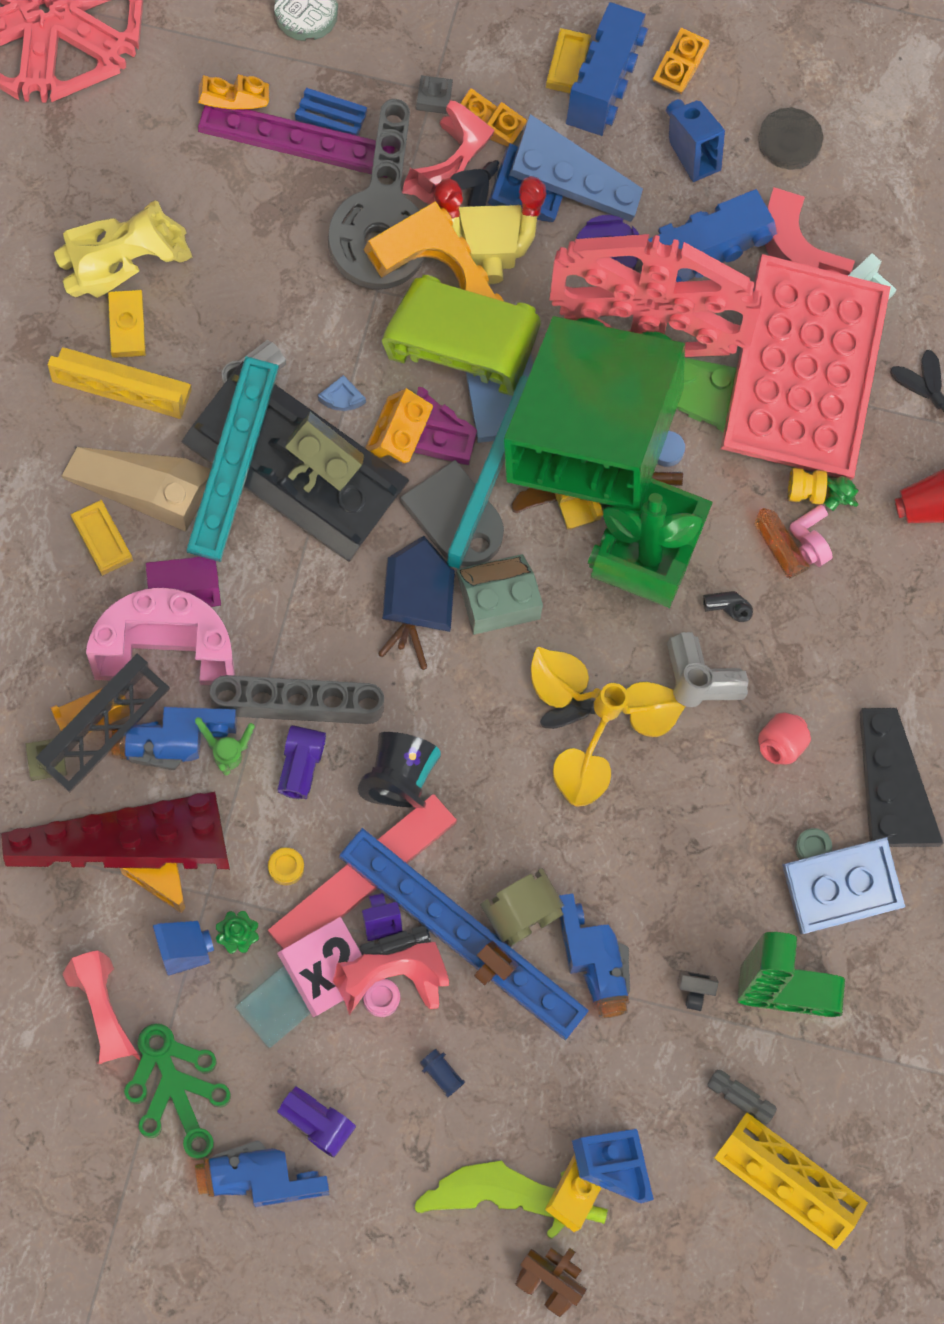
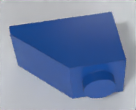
M198 921L153 925L168 976L210 963L208 952L215 950L209 930L201 931Z

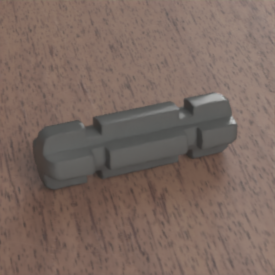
M716 1070L708 1082L710 1089L718 1094L722 1092L725 1094V1099L743 1111L754 1113V1118L763 1124H768L777 1110L775 1105L766 1099L764 1101L760 1100V1095L737 1080L731 1081V1076L722 1070Z

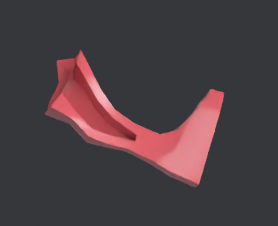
M449 101L446 108L449 116L443 117L439 124L460 144L459 149L446 162L430 167L410 168L404 182L403 194L416 195L423 202L432 204L435 202V186L441 180L464 171L466 165L484 148L495 131L493 128L456 101Z
M435 942L416 944L405 950L388 955L363 954L354 961L337 963L332 981L343 997L349 1015L366 991L374 983L387 977L404 974L413 980L420 997L429 1009H437L439 1007L438 986H449L447 971Z
M98 950L72 958L62 974L67 986L79 987L86 993L100 1043V1055L97 1064L131 1055L141 1061L110 1003L106 984L108 975L114 970L112 961L107 955Z

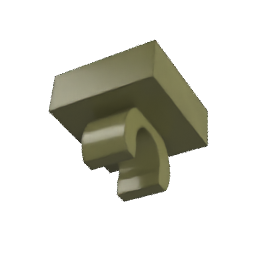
M53 739L25 743L29 773L32 781L53 778L36 760L40 752ZM65 757L55 767L63 776L67 775Z

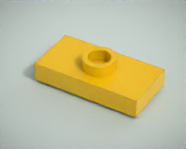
M142 290L108 292L112 358L146 356Z
M575 1153L545 1208L548 1213L573 1232L581 1229L602 1188L580 1178Z

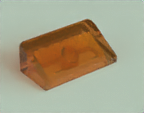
M766 508L759 510L754 525L786 577L791 579L808 570L809 564L802 557L798 546L778 514Z

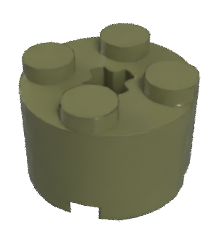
M543 868L535 873L537 879L531 873L496 893L497 896L491 899L494 903L493 905L490 904L488 899L480 904L501 942L507 941L510 947L532 934L530 927L536 923H539L540 927L544 928L564 915L561 908L565 905Z

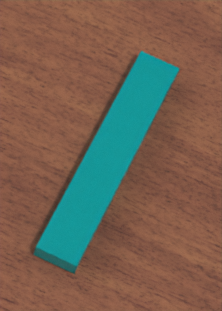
M245 356L187 546V553L219 562L222 560L279 371V365Z
M523 375L519 379L449 548L447 563L451 567L460 569L505 461L504 437L527 382V376Z

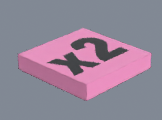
M341 917L277 953L312 1017L321 1014L344 1000L332 982L337 963L351 962L362 956Z

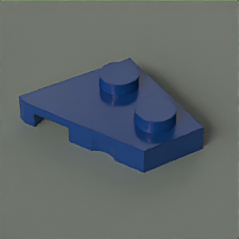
M637 1129L572 1140L581 1179L638 1203L654 1200Z

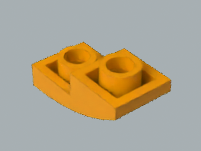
M680 28L669 52L667 51L653 77V82L682 94L704 57L710 40Z
M238 74L233 85L222 78H211L203 75L199 85L198 103L226 109H254L266 107L269 102V84L254 76L246 77Z
M472 88L469 89L460 103L495 130L490 140L505 146L514 143L527 121L501 102L496 106Z

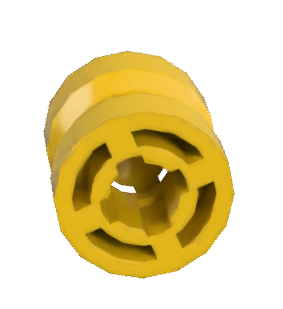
M791 468L788 481V501L800 502L803 499L809 498L812 504L823 505L827 490V471L815 470L810 475L803 469Z

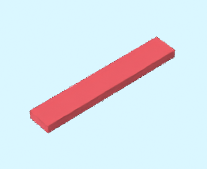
M434 794L424 801L426 802L425 808H415L378 839L379 842L407 864L457 822L456 818ZM346 865L269 928L268 933L283 950L335 919L344 917L377 888L349 865Z

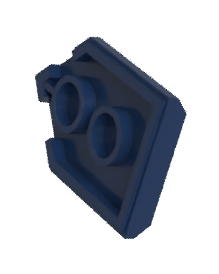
M424 535L388 557L382 619L450 632L455 570L448 565L447 561Z

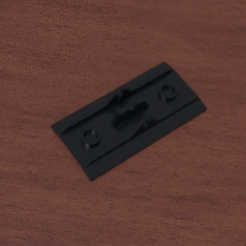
M243 361L224 383L182 440L185 446L211 464H213L244 363ZM274 384L244 488L350 562L376 524L408 484L409 479ZM309 412L313 413L364 454L362 466L341 491L319 474L311 491L308 493L304 490V485L310 480L309 474L312 471L310 467L305 473H299L294 480L288 477L293 467L303 463V461L286 449L285 446L289 436Z

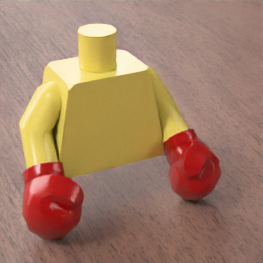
M529 176L522 181L519 189L522 208L521 205L459 207L463 202L462 190L455 180L450 178L443 179L435 186V201L440 209H446L453 221L452 228L458 237L462 236L467 241L471 250L469 255L476 266L481 265L489 278L488 284H497L503 281V269L514 268L516 258L525 255L535 238L537 217L540 215L541 207L547 195L546 186L538 177Z

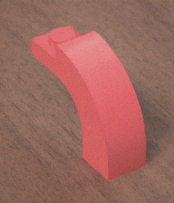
M773 187L767 208L775 221L777 234L773 236L770 242L765 244L769 256L848 276L852 272L854 260L819 250L812 246L802 235L799 227V215L805 197Z

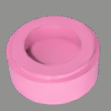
M382 979L374 983L363 995L365 1008L369 1013L377 1017H386L393 1014L400 1003L398 987L388 979Z

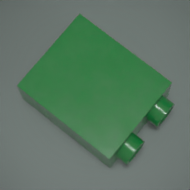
M553 316L504 437L507 483L640 512L684 389L685 343L673 341L665 334L656 331H647L639 334L606 327L602 322L595 319L580 318L571 320Z

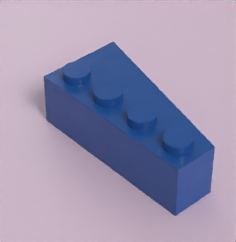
M609 2L597 29L595 41H592L589 47L586 62L582 63L578 80L574 82L571 88L566 119L567 125L603 136L607 125H613L618 111V107L614 106L616 99H623L627 89L628 80H625L626 73H633L637 63L638 54L635 53L636 47H643L647 37L648 28L643 27L645 13Z
M754 189L718 204L715 212L712 214L700 211L690 215L689 220L682 226L673 228L670 223L658 229L659 235L657 236H660L659 241L664 245H671L675 239L679 241L678 248L682 249L685 242L723 263L724 261H735L744 251L753 246L760 247L767 244L777 234L775 221L758 190ZM682 268L678 270L676 282H685L694 277L701 278L704 276L692 269Z

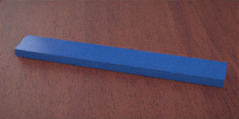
M361 828L339 855L341 860L389 899L397 902L399 907L420 924L424 925L431 933L477 970L485 964L477 954L493 940L519 964V967L507 979L503 980L496 974L491 981L562 1039L566 1040L589 1010L505 942L502 943L499 937L365 829Z

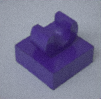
M383 893L369 896L371 906L368 909L362 910L367 941L402 932L401 913L398 903L386 904Z

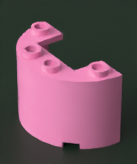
M145 589L118 600L98 619L87 643L86 654L95 680L110 681L132 659L133 648L196 651L195 659L201 660L200 685H211L220 676H235L229 635L220 617L201 599L176 589Z

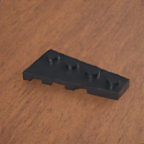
M862 708L859 713L870 841L887 837L889 847H941L943 840L897 708Z

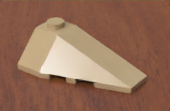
M77 447L62 474V478L186 532L201 504L211 469L186 458Z

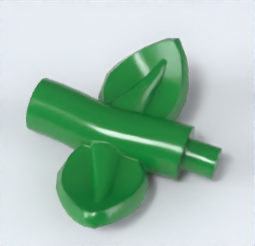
M653 493L649 496L648 501L643 504L641 515L623 507H606L603 509L604 521L610 533L622 542L633 543L638 541V559L647 566H655L662 561V546L666 548H679L690 542L702 524V517L696 514L678 513L666 515L667 506L663 502V497L658 493Z

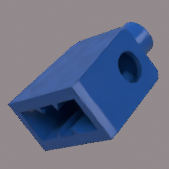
M681 99L672 101L666 108V112L670 117L669 141L692 182L721 171L725 137L724 128L701 101L696 100L686 105Z

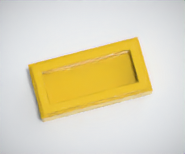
M560 28L546 81V88L565 93L571 92L574 82L578 80L581 65L586 61L591 35Z
M102 500L70 514L102 576L133 561L131 553Z

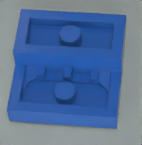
M511 143L505 150L488 204L492 206L521 205L522 208L519 189L523 180L509 175L518 146ZM546 190L547 195L537 220L554 222L563 196Z

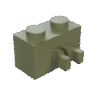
M311 412L308 413L289 436L285 446L286 449L303 461V463L295 465L289 472L288 477L294 480L299 473H305L309 467L312 468L309 474L310 480L306 482L303 488L308 493L314 487L318 474L341 491L362 466L364 454Z

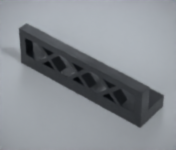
M137 653L36 757L37 763L70 793L170 690V687L148 668V662ZM143 676L158 688L150 698L134 699L133 686ZM129 691L130 699H122L123 696ZM130 705V718L125 724L109 725L108 712L114 706ZM134 705H142V706L134 713ZM104 717V725H96ZM118 730V731L109 739V731ZM90 731H105V744L100 750L84 751L83 738ZM79 743V751H71ZM93 756V757L84 765V757ZM64 757H79L80 770L70 781L55 769Z

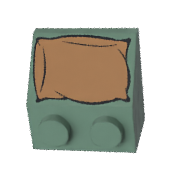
M523 554L456 569L473 635L540 620L543 608L542 599L534 572Z

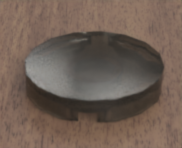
M789 107L778 109L765 118L761 124L758 143L761 153L764 157L766 155L772 164L780 168L793 170L804 168L817 158L822 148L824 136L821 125L814 116L804 110Z

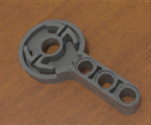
M389 99L381 107L370 185L365 190L353 194L343 201L335 211L329 226L328 248L334 265L348 280L370 289H388L405 283L416 274L425 258L411 260L381 278L364 251L366 246L365 238L369 233L375 231L384 232L419 211L414 203L407 199L401 191L410 109L400 99ZM395 115L398 116L402 121L399 123H392L387 120V117ZM384 146H393L398 152L389 154L382 148ZM382 176H388L394 182L392 184L385 185L382 184L378 180V178ZM352 210L351 214L348 216V218L345 220V222H344V224H343L344 219L346 218V216H347V215L350 213V211ZM349 248H350V250H351V253H352V255H353L355 261L353 260V258H352V256H351V254H350V252H349Z

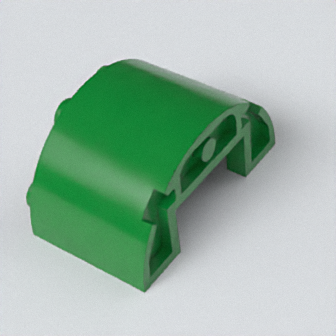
M652 478L643 504L648 501L651 494L658 493L663 497V502L667 506L666 515L689 513L702 517V524L695 537L679 548H666L662 546V561L655 566H647L638 559V541L633 543L622 542L615 538L606 527L600 544L594 545L587 564H589V568L593 569L591 578L670 608L713 502ZM641 507L640 512H639V511H635V512H637L639 515H641V513H642V507Z

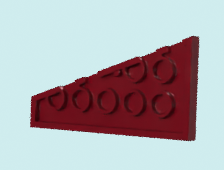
M215 791L197 793L173 800H161L137 807H125L101 814H89L65 821H53L29 828H17L1 833L2 853L6 867H49L54 862H70L71 867L85 868L86 862H103L104 868L160 869L166 863H183L184 869H198L199 864H216L217 869L230 870Z

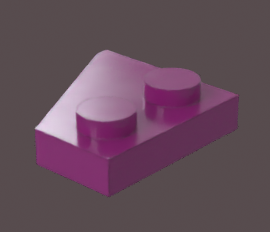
M418 387L416 395L431 403L433 409L413 453L447 461L456 460L460 464L469 465L477 436V429L467 421L459 419L455 412L445 404L442 406L428 395V391L425 388Z

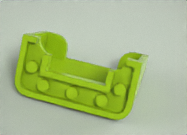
M422 275V278H415L412 281L385 330L382 343L390 360L405 364L409 355L411 360L417 363L420 358L478 375L481 382L487 384L490 379L492 382L500 384L498 390L500 393L513 396L519 379L523 376L541 326V320L535 313L536 309L529 304L519 302L514 305L442 284L439 279L430 275Z

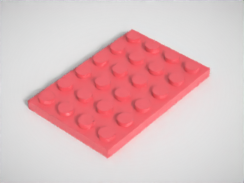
M762 254L758 260L753 291L761 292V296H763L750 346L747 344V348L740 349L721 449L812 472L815 470L827 471L828 476L837 478L844 476L852 480L855 476L891 286Z

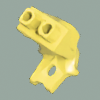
M156 200L149 203L144 210L126 222L120 223L113 218L66 230L63 233L66 244L54 252L56 261L61 268L65 270L74 268L75 273L63 280L66 292L74 297L89 293L98 298L108 293L139 272L138 266L133 264L132 259L145 254L159 256L165 262L175 260L181 263L192 258L191 251L185 241L184 235L187 234L185 228L166 216ZM106 231L105 237L100 242H97L98 236ZM122 262L123 267L120 271L114 273L119 263Z

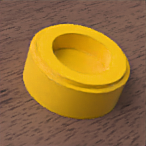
M292 848L276 850L268 861L269 875L277 884L284 886L295 884L304 873V861L301 854Z

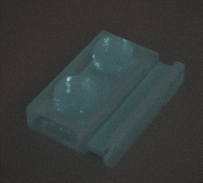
M284 965L235 1006V1009L268 1048L276 1044L310 1014Z

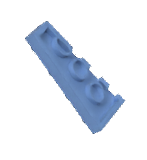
M531 114L529 115L509 175L520 180H524V178L529 176L538 177L545 184L546 190L631 222L635 217L643 188Z

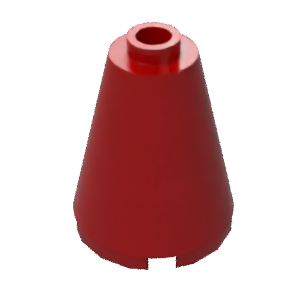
M944 469L899 490L900 497L894 499L898 518L905 517L907 524L944 523Z

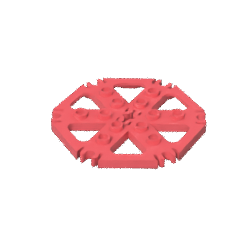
M0 0V3L5 5L0 7V46L24 37L20 74L15 78H8L0 73V89L19 100V93L22 89L25 102H29L31 92L39 91L42 103H46L49 90H52L50 99L51 102H54L120 74V69L126 68V61L120 55L127 53L135 57V47L139 50L143 0H128L130 2L128 25L124 32H118L84 12L110 0ZM45 4L46 7H49L50 11L44 13L43 10H40L39 6ZM58 39H63L95 58L98 62L96 68L67 81L58 80L55 77Z
M649 234L575 239V242H569L568 250L560 247L559 251L557 250L550 301H552L553 306H561L559 313L564 315L566 319L590 318L602 322L606 327L612 328L609 324L598 318L600 316L629 317L633 315L632 326L628 331L639 334L647 331L665 334L667 323H669L672 328L682 330L698 340L696 342H685V357L730 355V353L735 354L738 346L743 349L747 348V344L750 346L763 296H761V292L753 291L754 282L749 281V277L685 242L683 248L679 249L678 240L674 239L671 245H664L659 241L660 236L655 235L652 242H649ZM634 256L641 259L643 262L641 274L610 257ZM682 268L692 269L711 279L676 282L678 270ZM569 275H577L596 287H567L566 279ZM724 310L737 311L743 315L741 325L733 324L715 313H721Z

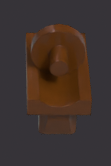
M550 1248L545 1255L547 1259L531 1249L520 1264L523 1268L515 1283L517 1287L530 1295L534 1293L541 1281L551 1287L554 1291L544 1305L558 1317H561L573 1304L577 1306L587 1290L574 1280L582 1269L570 1261L576 1253L571 1248L567 1250L564 1256Z

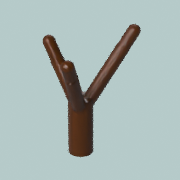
M402 623L379 651V656L384 657L398 640V649L403 650L410 633L422 670L427 669L416 625Z

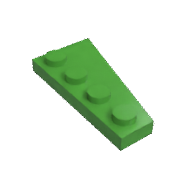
M685 358L684 389L677 409L689 414L688 417L700 422L703 420L724 432L737 368Z

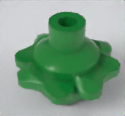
M844 476L836 479L827 477L830 495L824 501V504L829 509L834 511L840 504H849L854 507L859 505L855 499L859 490L850 479Z
M229 911L224 920L216 924V930L219 932L216 936V942L225 946L230 954L235 953L237 949L241 953H246L251 944L259 940V935L255 932L258 929V923L250 919L245 911L238 912L237 916L234 912Z

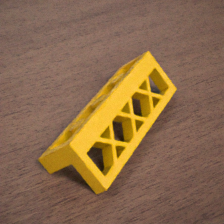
M64 347L61 348L58 357L51 356L48 362L50 376L54 383L178 419L182 418L192 391L191 384Z
M748 1112L745 1113L714 1157V1159L835 1250L855 1228L868 1204L867 1201ZM747 1128L758 1137L759 1141L752 1139L743 1130ZM777 1154H781L785 1158H787L790 1164H786L782 1160H780ZM807 1176H811L818 1181L820 1187L812 1184ZM838 1199H842L854 1208L853 1212L851 1213L843 1207Z

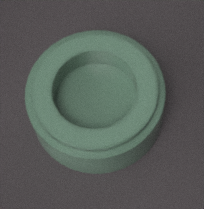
M817 828L803 831L795 843V852L799 860L832 851V841L829 835Z

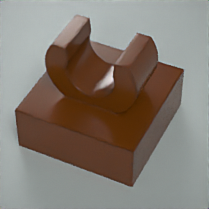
M492 940L477 954L485 964L474 976L485 986L496 974L503 980L507 979L519 967V964Z

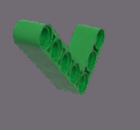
M784 932L763 933L741 964L737 1002L751 1007L824 1017L842 1016L845 978L833 974L795 969L797 936Z

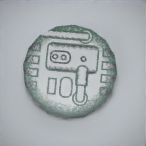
M275 0L274 15L278 27L287 36L301 41H306V38L313 37L316 40L324 37L335 26L338 16V3L336 0Z

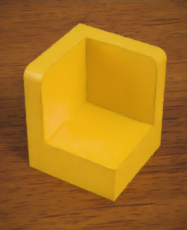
M555 493L564 522L569 530L598 521L603 516V510L598 502Z

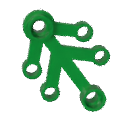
M151 1024L145 1027L139 1034L138 1048L143 1056L133 1080L125 1087V1096L132 1104H140L146 1100L148 1090L145 1085L157 1062L162 1078L147 1114L139 1121L138 1127L141 1134L146 1138H155L160 1134L162 1130L160 1120L171 1096L186 1132L183 1140L186 1154L194 1160L206 1159L213 1152L214 1140L206 1129L200 1128L185 1090L209 1099L210 1103L217 1108L228 1105L231 1099L230 1090L224 1084L218 1083L214 1085L177 1071L171 1057L193 1063L196 1070L202 1074L211 1073L215 1069L217 1064L216 1057L209 1050L199 1051L176 1042L172 1031L167 1026ZM155 1037H160L164 1040L163 1046L159 1049L150 1047V1041ZM202 1056L212 1058V1064L209 1067L202 1068L198 1065V1061ZM133 1086L143 1088V1094L139 1098L130 1097L129 1091ZM218 1089L224 1090L227 1094L222 1102H216L212 1098L213 1093ZM148 1120L157 1122L156 1130L151 1133L143 1129L144 1123ZM196 1139L206 1141V1148L201 1152H196L192 1149V1144Z

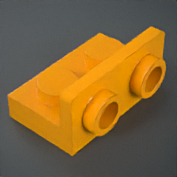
M407 388L388 396L365 448L378 458L390 455L404 464L409 462L433 409V405Z

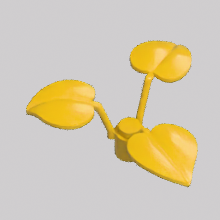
M537 647L533 654L531 680L534 690L541 700L550 706L563 708L569 704L572 697L577 701L595 698L594 710L601 718L586 750V754L579 749H567L559 754L553 765L552 772L556 786L567 801L576 807L586 806L595 802L609 786L611 780L609 762L602 757L592 756L594 748L609 720L617 718L621 712L630 714V724L634 730L648 737H659L668 733L673 728L685 708L675 699L673 689L650 682L635 683L627 689L620 684L609 683L602 690L595 688L592 692L580 694L586 689L589 676L587 668L578 658L565 652L551 651L541 647Z

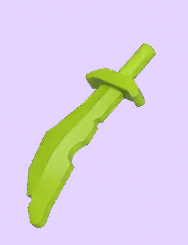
M502 1160L461 1167L440 1180L439 1187L436 1190L426 1191L415 1204L417 1213H424L432 1210L475 1209L480 1202L487 1200L496 1204L498 1209L516 1210L518 1207H522L524 1211L554 1218L552 1227L547 1231V1236L550 1239L557 1236L565 1227L564 1224L545 1210L556 1188L541 1185L507 1167ZM562 1171V1172H561V1174H560V1177H561V1178H562V1176H563V1174H564L565 1171ZM592 1206L586 1220L605 1224L608 1209Z

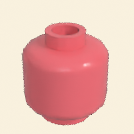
M790 713L776 714L760 731L758 736L760 752L763 757L773 764L789 765L795 762L811 741L810 731L804 719Z

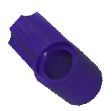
M295 725L290 726L285 744L284 756L286 758L277 789L278 793L297 800L308 798L316 763L319 764L322 757L326 732Z
M297 1086L287 1095L277 1111V1114L308 1135L307 1138L311 1143L333 1158L356 1128V1125L343 1114L331 1107L327 1109Z

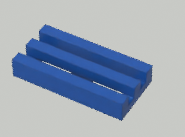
M306 88L304 97L301 98L299 103L300 107L296 110L295 120L358 136L367 115V107ZM308 109L323 114L327 118L306 112V110ZM339 119V120H342V121H345V122L354 124V127L349 126V125H346V124H343V123H340V122H337V121H334V120Z

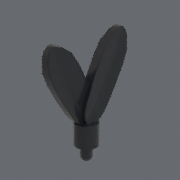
M498 160L488 162L482 169L461 171L450 177V179L458 183L461 190L471 188L468 207L486 205L489 180L498 171Z
M926 350L921 359L922 376L905 367L894 366L891 368L890 373L896 382L912 392L930 399L937 409H942L944 412L940 362L932 350Z
M572 697L567 706L547 712L542 717L540 725L544 728L556 729L579 721L589 714H596L594 710L595 700H592V702L591 699L577 701Z

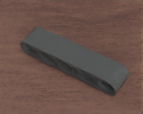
M225 675L216 678L210 687L212 707L214 709H236L237 717L373 724L379 721L384 712V694L378 686L371 683ZM226 690L236 694L232 700L227 702L217 698L221 692ZM264 692L268 693L271 699L266 703L260 704L256 703L253 697L258 693ZM296 694L303 695L307 699L305 703L298 706L292 705L288 700ZM335 696L340 698L342 703L337 707L331 708L324 704V700ZM365 698H371L377 702V706L367 710L363 709L359 703Z

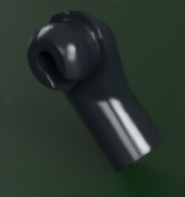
M735 591L703 595L705 612L723 610L738 622H747L753 616L752 605Z

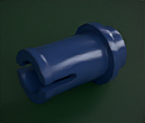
M435 1049L420 1062L424 1068L422 1072L423 1074L427 1072L448 1098L463 1086L465 1081L460 1078L445 1060L446 1054L444 1052L440 1054Z

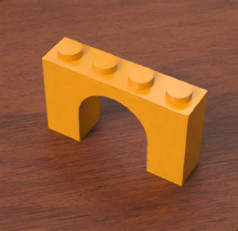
M436 201L370 239L364 248L365 253L381 278L411 260L429 257L442 261L452 269L458 279L460 289L504 301L498 293H493L488 285L489 278L481 265L476 266L469 255L471 250L467 241L462 236L458 237L452 228L453 221L446 209H440Z

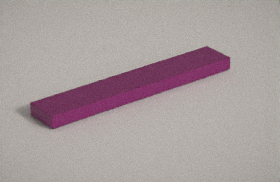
M208 105L204 106L198 124V132L372 174L376 140L249 109H226ZM384 146L382 148L389 154H394L396 150L393 146Z

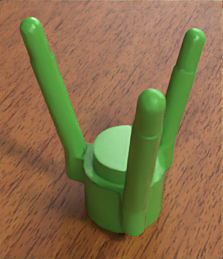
M197 717L195 723L208 742V746L213 749L215 763L223 771L224 775H229L231 770L238 767L241 763L242 751L248 748V741L255 728L254 724H248L239 741L230 737L217 740L203 720Z

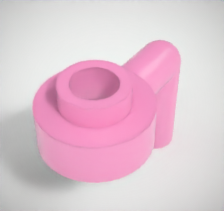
M821 504L792 522L789 527L790 532L802 544L799 550L804 560L808 564L814 563L818 567L833 558L831 549L825 539L817 531L809 532L807 530L828 516L825 507Z

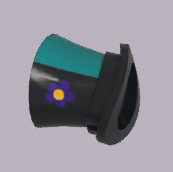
M398 732L379 733L375 767L372 768V772L365 774L361 778L358 785L359 795L368 802L380 805L425 808L426 802L420 799L422 794L421 788L441 757L440 749L431 742L413 735Z

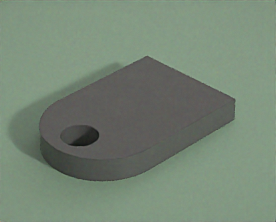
M456 460L400 498L401 504L446 559H448L449 548L476 486ZM489 501L472 540L476 538L485 539L489 544V548L484 552H476L469 546L461 566L468 567L488 562L498 553L502 545L504 534L503 522L499 513Z

